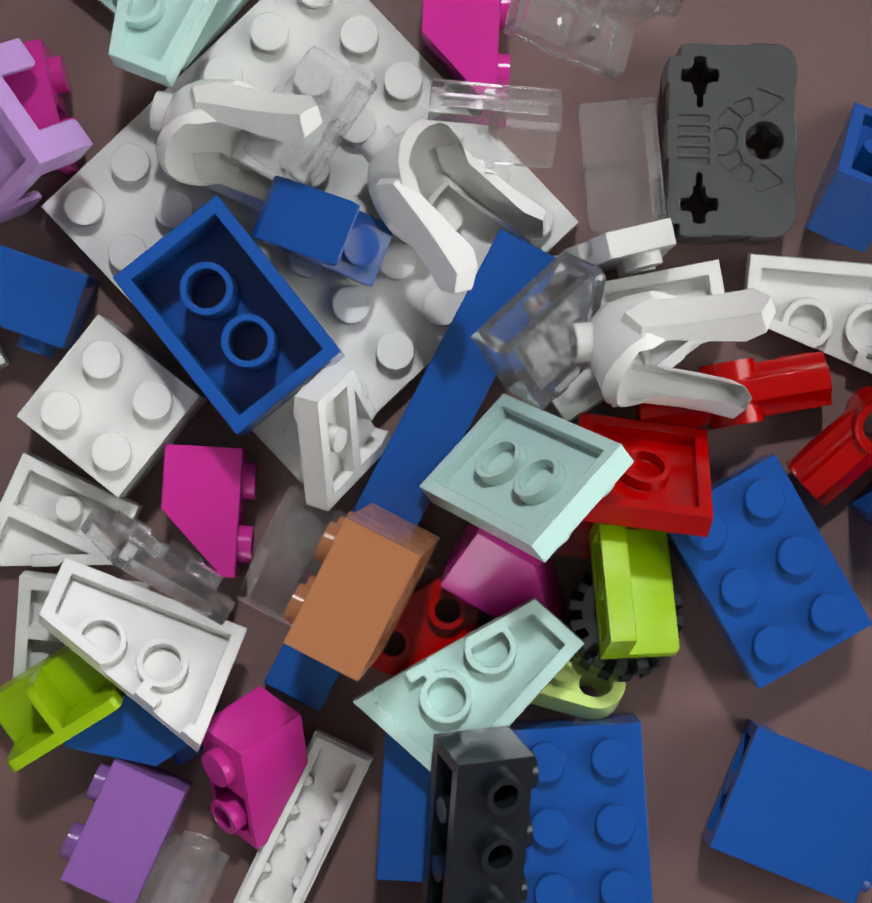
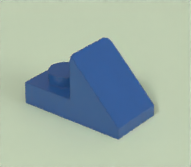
M275 175L251 237L361 285L372 287L393 233L382 220L360 211L359 204Z

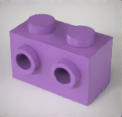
M119 758L113 761L112 766L102 762L86 794V798L95 802L85 824L75 821L61 848L59 857L68 860V863L60 880L111 903H138L144 894L193 782L158 766Z

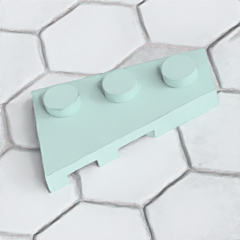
M533 597L354 698L353 703L431 772L434 734L510 726L584 645V642L540 601Z

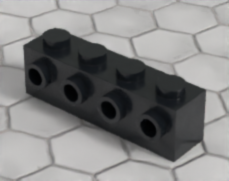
M508 725L434 734L421 903H525L527 900V882L524 875L526 848L531 846L533 840V827L529 809L531 789L536 788L538 784L539 770L532 750L524 745Z

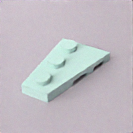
M117 0L108 52L114 66L172 88L218 0Z

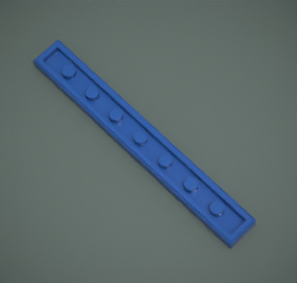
M500 228L475 276L472 290L467 291L353 512L362 509L370 503H374L418 526L431 501L419 486L465 436L558 258ZM283 644L264 683L320 712L340 672Z

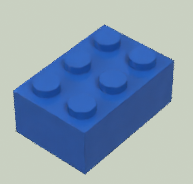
M218 195L214 196L112 277L237 435L246 436L290 401L304 385L308 384L330 362L336 364L345 357L340 348Z
M775 454L762 455L711 484L713 521L708 537L667 532L670 547L746 679L759 689L872 625V621Z
M634 713L610 714L605 718L597 720H587L576 716L514 720L509 727L524 745L532 750L539 770L538 784L536 788L531 789L529 815L533 827V840L531 846L526 848L524 875L527 882V900L525 903H653L642 728L638 717Z

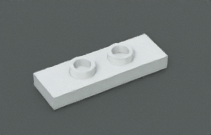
M318 728L316 729L306 749L308 764L267 843L259 848L233 903L305 902L374 755Z

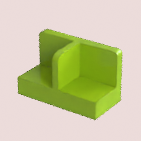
M64 646L0 686V724L14 742L6 763L13 772H17L116 711L121 706L125 693L69 647Z

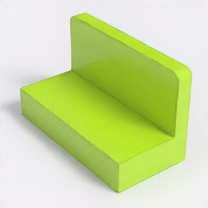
M594 523L588 536L600 659L674 656L679 651L680 645L667 532L648 529H626L625 526Z

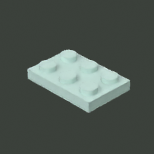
M503 393L419 487L432 503L545 563L568 540L573 530L595 505L612 490L618 479L634 461L620 443Z

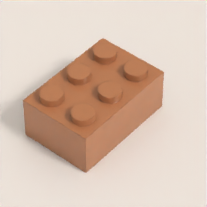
M370 503L356 512L350 511L346 517L340 516L336 523L331 521L313 554V558L322 563L316 577L311 575L306 584H299L283 614L282 620L292 624L283 643L358 682L384 651L440 537L374 503Z

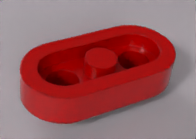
M442 577L429 582L412 593L394 631L403 635L406 643L405 648L397 654H389L384 650L371 666L385 674H398L469 634L478 621L479 608L464 604L453 593L440 586ZM444 598L454 599L460 606L458 617L450 622L442 621L435 613L437 603Z

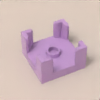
M19 38L0 43V224L29 213L42 199L38 191L35 190L26 194L25 192L41 175L78 161L93 145L83 128L74 119L39 130L5 82L3 77L31 69L35 65L34 58Z

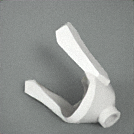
M231 79L198 80L185 85L175 93L157 91L150 111V127L153 130L160 131L155 151L157 160L165 173L176 181L189 185L204 186L260 212L274 177L234 158L243 135L249 131L281 142L290 143L305 138L323 123L318 105L311 95L266 92L258 90L246 82Z
M420 119L413 122L408 128L397 135L388 125L375 133L358 149L369 163L367 186L381 219L394 235L412 246L441 291L456 294L472 290L478 269L473 248L432 206L436 198L448 185L517 237L527 240L543 238L546 224V209L519 193L494 174L463 147L457 135L448 125L437 119Z
M754 288L715 295L682 298L651 290L619 297L603 304L589 322L571 323L569 327L570 352L574 363L591 362L592 370L606 403L619 407L641 403L704 411L734 419L746 410L752 399L744 385L731 379L648 365L649 349L654 348L665 340L746 342L767 332L776 311L771 296Z

